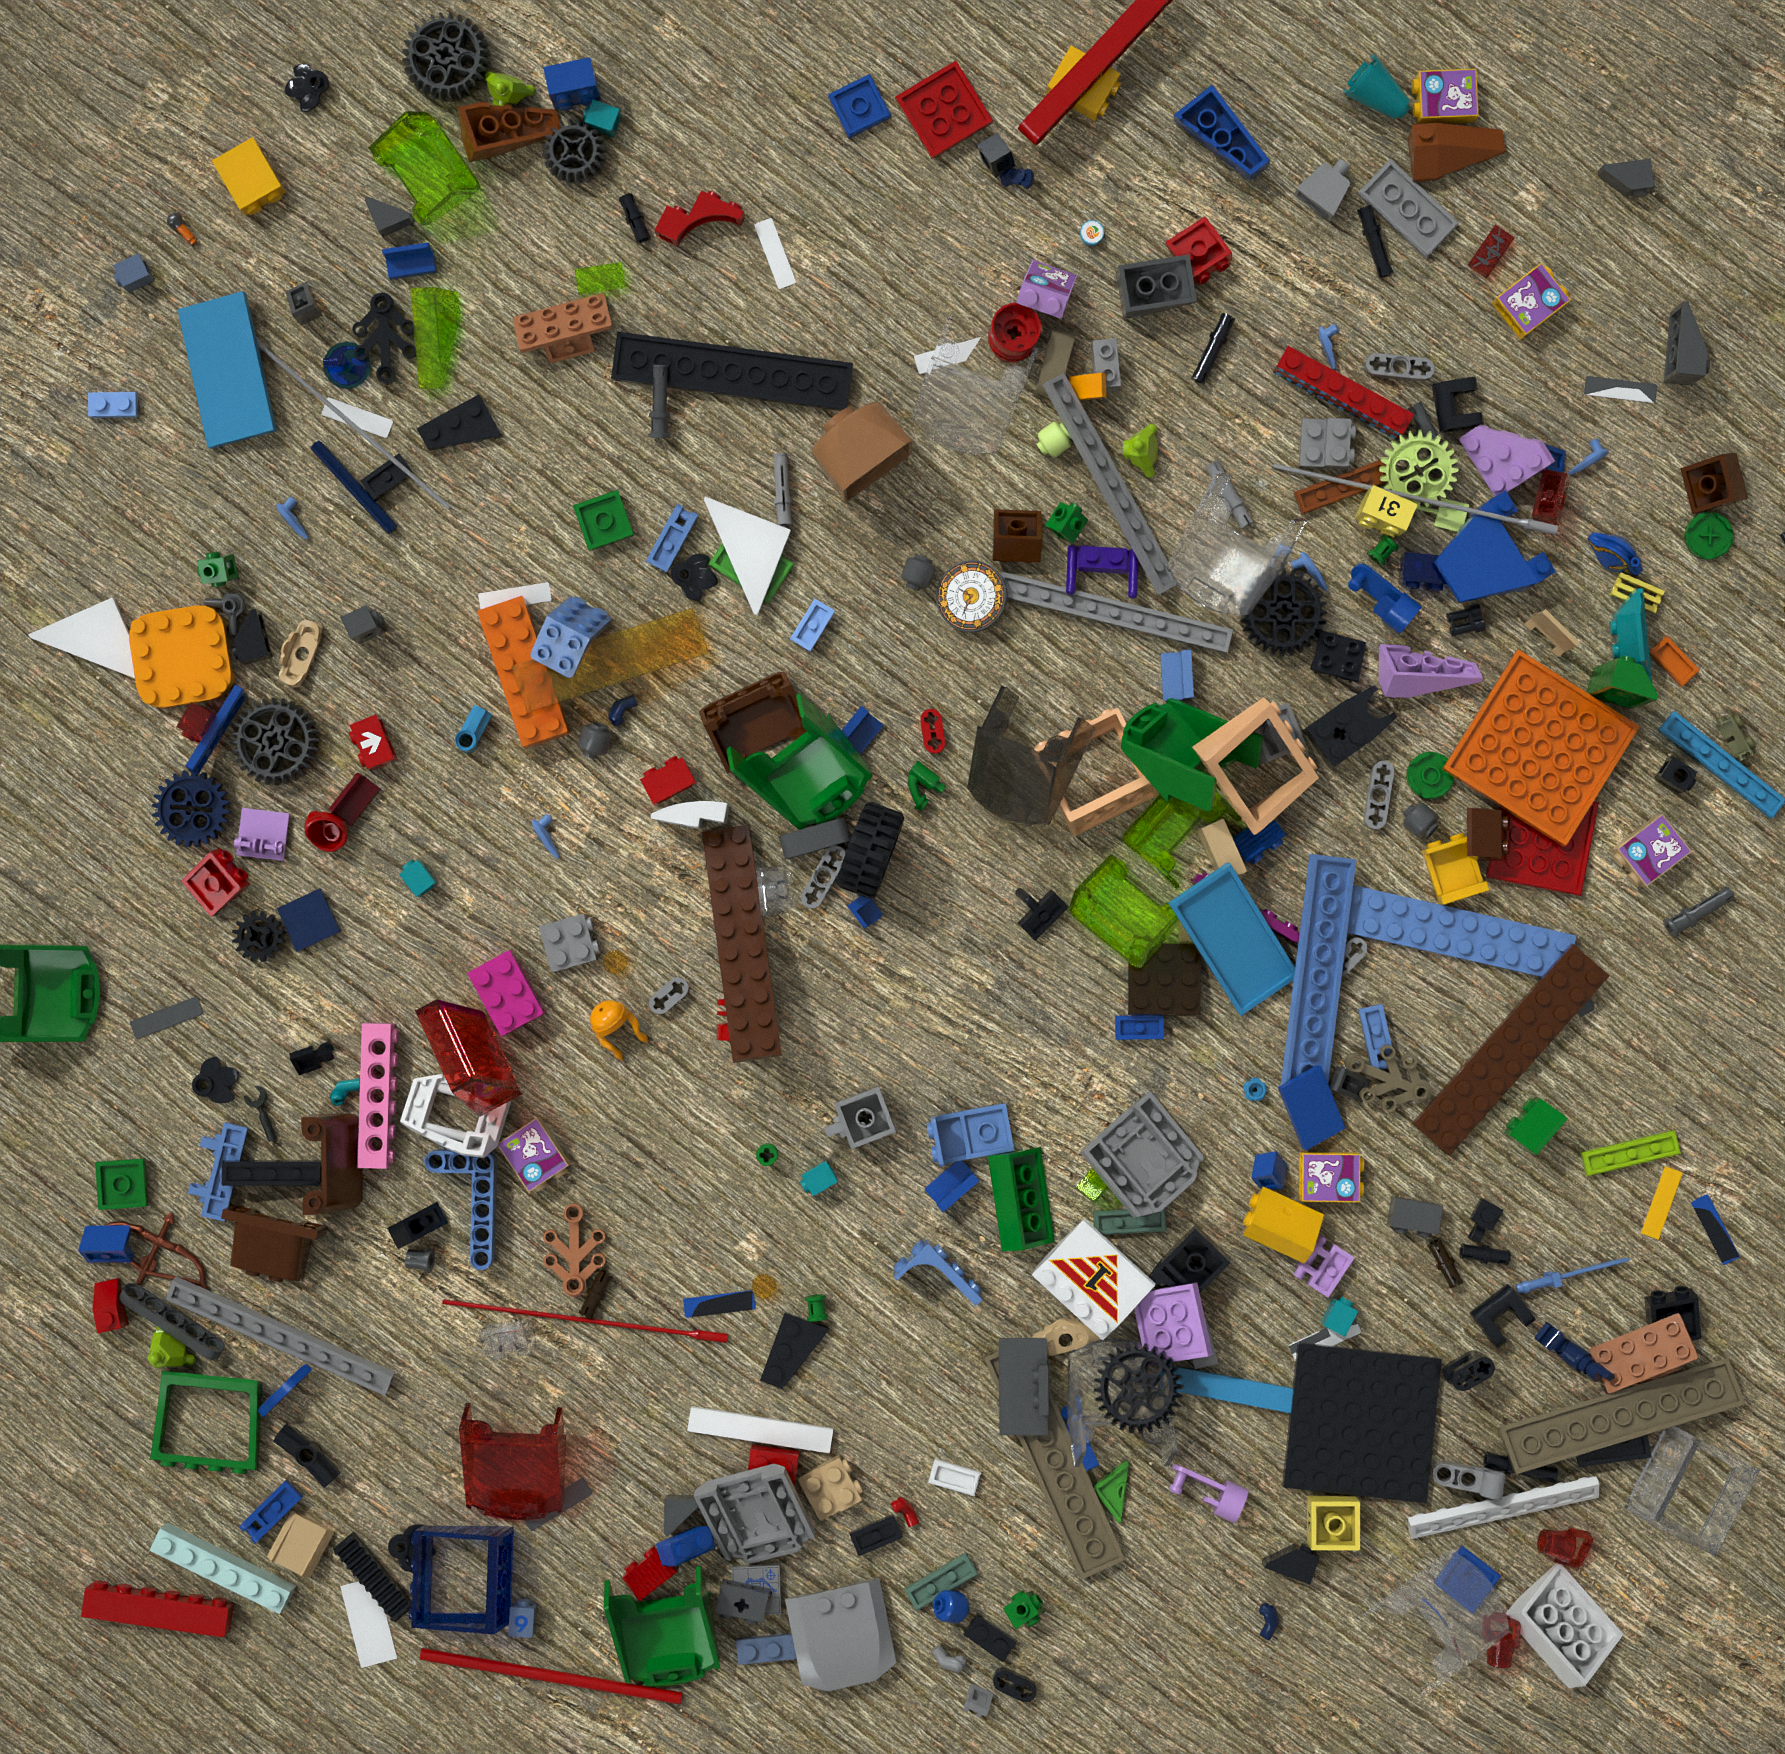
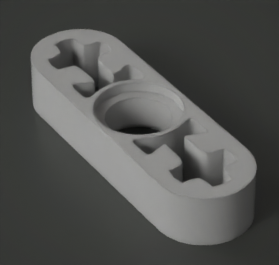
M1373 353L1366 359L1364 370L1372 377L1423 382L1433 375L1435 366L1428 358ZM1376 359L1378 364L1385 365L1387 360H1390L1388 372H1385L1386 367H1379L1375 371L1370 363ZM1396 361L1403 362L1406 366L1405 372L1401 374L1396 373L1393 370V363ZM1410 362L1414 363L1412 368H1419L1422 364H1424L1425 369H1429V371L1426 372L1423 376L1421 375V371L1413 370L1411 372L1412 375H1409L1411 369Z
M1387 761L1377 762L1371 768L1363 816L1365 826L1371 830L1382 828L1387 820L1394 777V767ZM1382 765L1388 771V775H1384L1382 783L1387 782V787L1382 784L1374 785V780L1376 782L1380 781V774L1376 770L1380 769ZM1377 788L1382 789L1385 793V799L1382 802H1376L1372 797L1373 791ZM1370 804L1373 806H1383V810L1378 809L1377 817L1381 818V821L1376 822L1375 826L1373 821L1369 820V816L1374 815L1375 808L1371 809Z
M834 845L826 850L803 890L801 901L807 908L814 909L821 905L839 874L846 853L842 847ZM840 850L842 860H836L833 867H837L836 872H833L829 867L822 866L824 861L828 864L830 863L832 857L829 854L831 851L836 852ZM821 870H827L831 875V879L827 884H821L817 880V874ZM814 882L817 886L825 888V891L822 893L819 890L816 894V897L819 899L818 902H812L810 905L807 903L808 898L805 896L807 893H813L815 887H811V884Z

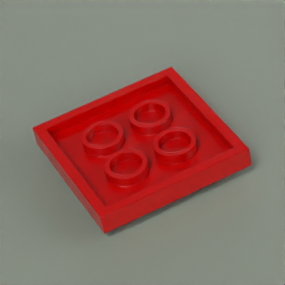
M956 60L895 96L896 102L931 159L936 158L993 123L991 116Z

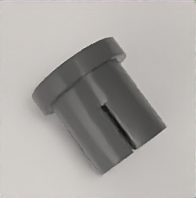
M408 1249L406 1257L410 1258H405V1267L423 1270L424 1273H431L435 1261L434 1250Z

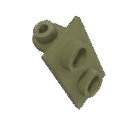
M1730 711L1728 714L1730 718L1727 719L1724 715L1716 719L1718 723L1716 726L1724 740L1731 736L1734 737L1735 740L1727 743L1733 757L1737 758L1740 762L1747 758L1746 753L1749 752L1751 756L1755 754L1754 748H1756V744L1751 735H1745L1742 729L1745 727V724L1740 715H1734L1733 711Z

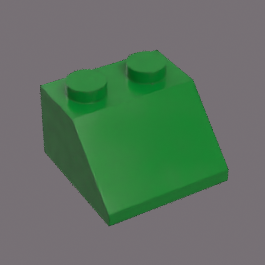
M1534 1097L1533 1099L1529 1098L1521 1107L1523 1111L1518 1117L1514 1116L1506 1124L1508 1129L1504 1134L1525 1152L1537 1155L1568 1118L1541 1098Z

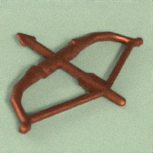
M170 1212L163 1218L165 1222L159 1235L144 1229L141 1225L125 1221L107 1224L129 1225L132 1232L154 1243L150 1254L143 1256L140 1264L134 1260L129 1262L140 1271L136 1281L137 1285L142 1284L146 1275L173 1280L176 1277L153 1272L157 1264L154 1257L159 1247H162L189 1259L199 1270L200 1281L183 1277L179 1278L199 1285L206 1290L209 1289L205 1284L204 1266L197 1256L189 1252L181 1244L176 1245L164 1238L170 1224H174L173 1212Z

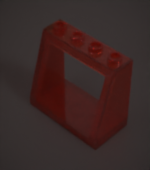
M438 999L415 1010L451 1092L478 1116L481 1117L523 1094L492 1026L483 1011Z

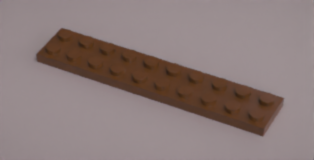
M747 824L703 831L702 838L733 1063L782 1056L750 826Z
M1571 944L1412 1124L1450 1156L1607 980L1609 975L1579 948Z

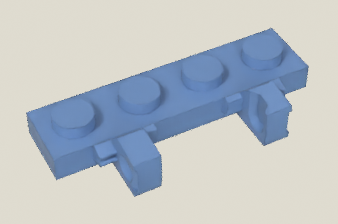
M224 1122L221 1134L216 1133L215 1138L206 1136L201 1138L199 1147L214 1150L213 1156H216L210 1181L207 1180L206 1185L190 1183L188 1194L200 1196L199 1202L204 1203L201 1213L202 1217L226 1221L221 1219L222 1211L224 1208L230 1207L235 1186H222V1161L241 1160L249 1127Z

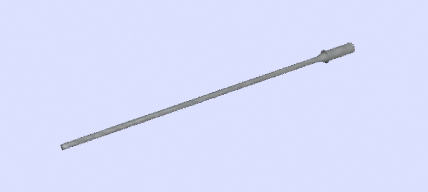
M257 337L260 351L265 352L445 508L451 509V506L268 350L264 341Z
M1275 463L1273 466L1275 469L1367 490L1372 487L1367 484ZM1384 489L1402 498L1516 523L1526 528V530L1531 529L1556 535L1558 525L1531 520L1530 518L1516 519Z

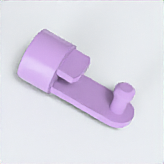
M1172 1465L1171 1469L1178 1472L1173 1485L1171 1484L1169 1487L1172 1493L1182 1494V1486L1186 1476L1220 1491L1217 1501L1205 1496L1202 1502L1214 1507L1213 1514L1236 1523L1246 1502L1248 1489L1228 1480L1222 1485L1182 1466Z

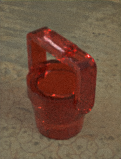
M1574 1528L1562 1531L1543 1529L1537 1539V1549L1539 1553L1555 1558L1554 1561L1558 1564L1580 1567L1590 1552L1593 1537L1588 1531ZM1576 1537L1585 1539L1577 1553L1576 1559H1572L1576 1551Z
M1497 1612L1483 1615L1481 1636L1482 1639H1485L1488 1665L1496 1668H1509L1512 1666L1514 1649H1518L1520 1646L1521 1624L1519 1621ZM1490 1620L1506 1626H1513V1634L1506 1631H1489Z

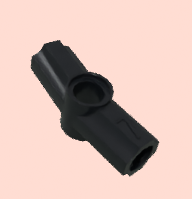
M287 1423L275 1436L273 1442L292 1455L296 1462L305 1467L323 1488L341 1473L324 1455L317 1442L308 1440ZM305 1448L313 1452V1459H308L304 1456L303 1451Z

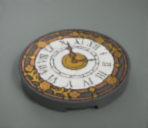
M977 560L963 561L952 566L942 576L936 592L937 607L943 619L952 627L970 633L980 632L993 626L1002 615L1008 599L1006 583L1001 574L989 564Z

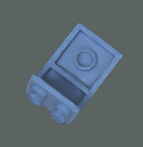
M570 596L547 615L530 656L535 661L571 678L575 675L590 644L609 627L613 618L608 616L607 612L603 609L587 605L586 601L582 598Z
M1006 1103L931 1116V1122L927 1123L929 1139L934 1138L935 1146L931 1147L933 1162H939V1167L961 1160L1014 1151Z
M928 1239L925 1242L922 1240L918 1241L911 1249L912 1254L907 1259L902 1257L893 1266V1277L896 1280L916 1265L928 1264L935 1266L975 1306L982 1301V1290L977 1282L972 1278L968 1281L964 1277V1269L956 1261L951 1263L947 1259L948 1253L939 1244L934 1246Z

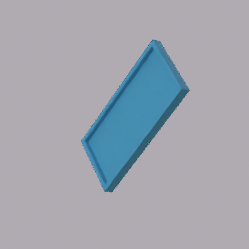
M241 291L177 309L207 447L213 449L276 432L277 428L247 293Z
M1229 862L1168 903L1240 1016L1294 980V965Z

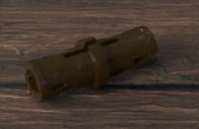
M1441 1239L1434 1240L1439 1250L1436 1249L1433 1242L1429 1243L1427 1247L1437 1262L1436 1267L1442 1271L1449 1288L1457 1287L1452 1277H1454L1458 1285L1464 1281L1453 1264L1455 1260L1449 1256Z
M599 1269L592 1287L587 1289L586 1293L588 1295L578 1312L580 1315H586L585 1317L588 1319L593 1318L600 1300L603 1301L605 1298L604 1292L613 1277L611 1273L608 1272L607 1274L605 1270Z

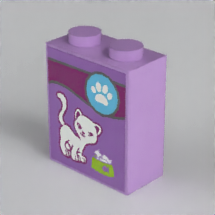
M1032 260L1016 303L1061 319L1071 296L1077 275Z

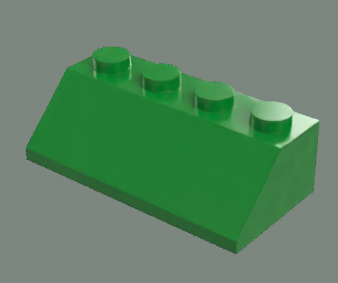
M1628 656L1615 658L1593 668L1586 691L1596 699L1628 709H1633L1658 699V694L1643 666L1635 663L1636 660Z
M1041 1147L988 1156L1002 1251H1023L1055 1242Z

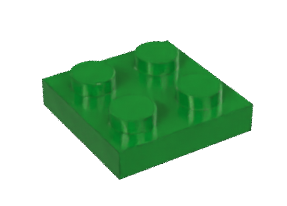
M618 490L573 505L589 552L634 536Z
M146 1158L95 1162L98 1210L149 1206Z

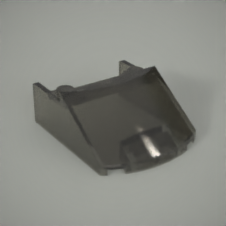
M1002 685L982 727L977 726L967 788L980 805L1003 820L1024 826L1049 825L1091 740L1095 728L1084 719L1078 717L1069 738L1059 735L1051 737L1047 741L1042 753L1003 737L1019 696Z

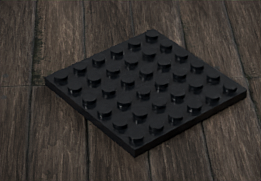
M1297 1342L1291 1413L1289 1415L1282 1481L1283 1488L1427 1503L1442 1359Z

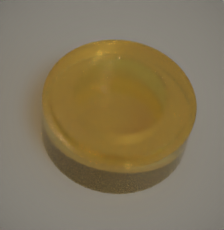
M618 950L609 951L603 959L605 970L611 974L623 972L628 964L626 955Z
M760 1274L754 1278L752 1291L758 1298H769L775 1292L776 1282L772 1276Z

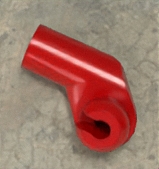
M897 1497V1500L891 1502V1507L895 1513L902 1511L908 1527L919 1523L912 1504L905 1498Z

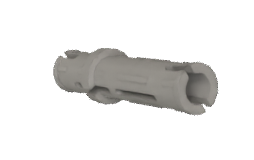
M776 453L773 454L776 493L774 505H776L777 525L785 527L792 525L791 504H793L789 489L788 454ZM781 469H782V482H783V487H782V483H781Z
M1219 460L1214 461V464L1212 462L1207 465L1205 469L1226 502L1227 511H1231L1240 526L1239 528L1243 529L1245 526L1247 527L1254 521L1244 506L1245 501L1243 498H1239Z

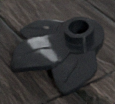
M298 64L293 67L295 77L287 82L284 93L289 97L299 99L301 112H308L319 104L320 95L329 88V80L324 72L314 70L308 64ZM318 78V84L314 86V82Z
M705 554L691 555L685 563L677 564L671 571L672 581L681 587L686 598L693 601H700L702 590L712 588L718 583L716 575L706 568L710 557ZM681 570L687 572L686 579L680 577Z
M218 1057L209 1058L201 1065L200 1074L193 1079L192 1089L198 1096H208L215 1103L230 1102L235 1097L229 1087L236 1082L239 1072L232 1067H220ZM204 1080L209 1084L207 1089H203L201 1086Z
M414 1524L408 1526L403 1534L394 1535L388 1542L390 1555L397 1558L399 1566L407 1572H417L418 1561L429 1560L436 1554L434 1547L424 1540L429 1529L427 1525ZM399 1543L405 1544L404 1549L401 1551L396 1550V1546Z

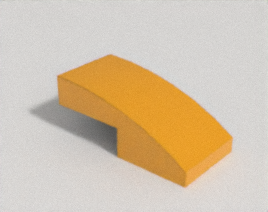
M1106 373L1085 374L1067 378L1079 401L1106 398Z

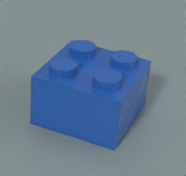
M590 57L543 67L548 93L555 110L567 111L575 105L590 106L592 99L596 101L601 100L596 73Z

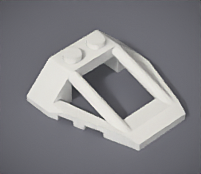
M484 1066L479 1067V1070L467 1072V1070L457 1071V1074L446 1076L438 1074L415 1078L400 1123L453 1152L485 1158L498 1146L510 1108L511 1070ZM482 1081L481 1089L485 1094L447 1084ZM437 1092L483 1103L475 1132H463L427 1122Z

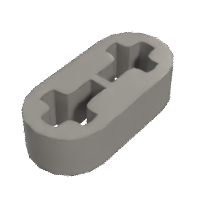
M1351 938L1346 942L1344 958L1346 957L1348 960L1343 964L1345 969L1342 971V976L1349 973L1367 953V944L1363 939ZM1352 943H1360L1359 949L1361 953H1354L1350 957L1348 954L1353 949L1350 945Z
M681 977L671 979L650 998L649 1007L651 1011L656 1014H664L688 994V982ZM674 982L678 984L682 982L684 984L682 987L684 992L682 994L679 992L673 996L669 994L674 989ZM667 995L669 999L664 1003L665 1009H656L654 1007L656 1004L655 998L662 999Z

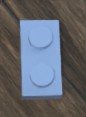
M88 393V416L90 418L138 417V393Z
M814 599L790 640L811 652L834 615L835 610Z

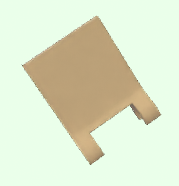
M1546 609L1539 613L1535 612L1523 624L1529 631L1537 627L1556 646L1551 652L1557 658L1580 644Z

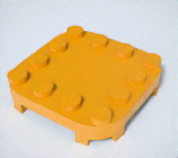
M195 605L148 613L131 622L129 644L137 691L144 703L159 709H169V707L212 700L218 701L224 698L230 691L233 683H235V674L232 669L226 631L228 626L225 618L212 608Z

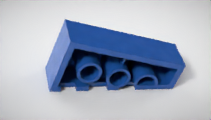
M1213 85L1174 114V122L1249 181L1269 167V158Z

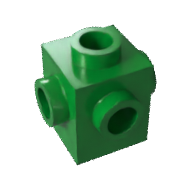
M1060 502L1045 526L1057 537L1074 543L1088 522V519L1082 514L1083 509L1076 504L1071 503L1067 505Z
M220 551L206 553V558L197 560V573L201 578L202 584L211 583L212 587L226 585V581L238 578L234 554L220 555Z
M1021 1590L1011 1597L1012 1602L1003 1608L1015 1629L1023 1628L1025 1625H1028V1627L1035 1625L1041 1620L1039 1616L1045 1613L1042 1607L1044 1606L1042 1599L1037 1593L1034 1594L1033 1591L1025 1593Z

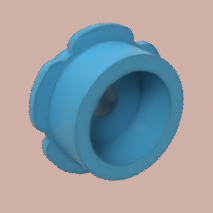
M1251 1078L1243 1086L1245 1097L1250 1101L1262 1100L1267 1092L1266 1084L1261 1082L1259 1078ZM1254 1087L1257 1088L1256 1092H1253Z

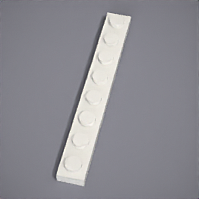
M1596 1476L1590 1478L1583 1477L1577 1481L1560 1482L1550 1487L1534 1488L1522 1493H1511L1502 1497L1501 1500L1488 1498L1482 1502L1465 1503L1459 1507L1442 1508L1427 1514H1416L1408 1518L1409 1534L1411 1539L1599 1498V1482Z

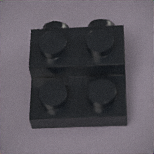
M1677 1286L1672 1292L1665 1293L1664 1291L1656 1290L1651 1292V1296L1644 1297L1646 1318L1649 1324L1678 1313L1684 1321L1691 1340L1702 1339L1698 1296L1692 1288Z

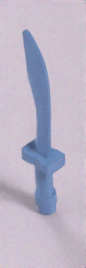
M1630 1258L1606 1261L1561 1275L1559 1272L1553 1273L1548 1271L1543 1273L1544 1277L1532 1281L1526 1280L1516 1284L1515 1287L1518 1294L1529 1293L1531 1290L1546 1286L1557 1288L1563 1286L1562 1279L1630 1261Z

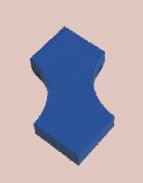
M304 1364L261 1405L258 1412L265 1417L312 1369L307 1364Z

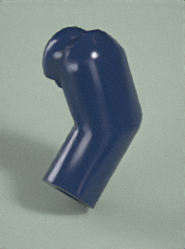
M634 694L613 703L608 714V719L612 725L620 726L623 724L622 716L625 710L638 706Z
M1263 1603L1259 1608V1613L1264 1616L1265 1625L1259 1635L1270 1641L1279 1625V1617L1273 1605L1270 1606L1268 1603Z

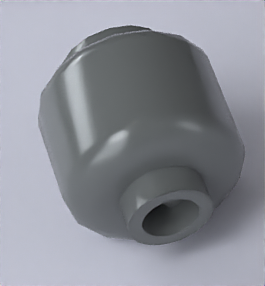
M917 554L914 557L907 558L901 574V578L907 582L906 587L917 591L920 590V587L928 588L936 570L935 566L932 565L933 560Z
M591 721L590 724L583 726L578 740V747L583 750V755L596 759L597 755L602 756L607 753L612 739L608 726L595 721Z
M1424 803L1416 806L1411 804L1403 813L1406 817L1403 826L1417 838H1429L1440 825L1438 823L1439 816Z

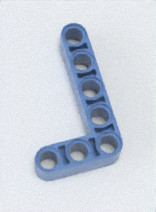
M449 1149L431 1151L424 1160L425 1167L430 1172L472 1173L470 1262L475 1269L485 1270L495 1260L497 1157L495 1153L490 1152L487 1155L491 1162L489 1168H483L479 1163L480 1157L462 1155L466 1158L467 1163L464 1168H461L455 1162L457 1155L461 1154ZM433 1155L441 1156L443 1161L441 1167H435L432 1164ZM480 1180L489 1182L490 1189L488 1192L480 1190ZM480 1204H486L489 1207L488 1216H482L478 1212ZM479 1228H485L488 1231L489 1237L487 1240L479 1238ZM479 1252L487 1254V1264H481L477 1260Z

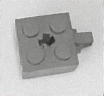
M880 1086L835 1102L834 1105L838 1116L834 1117L835 1123L824 1127L827 1137L837 1133L840 1134L841 1138L847 1136L851 1149L896 1132ZM860 1112L871 1113L872 1118H869V1123L859 1120L858 1116L862 1115Z

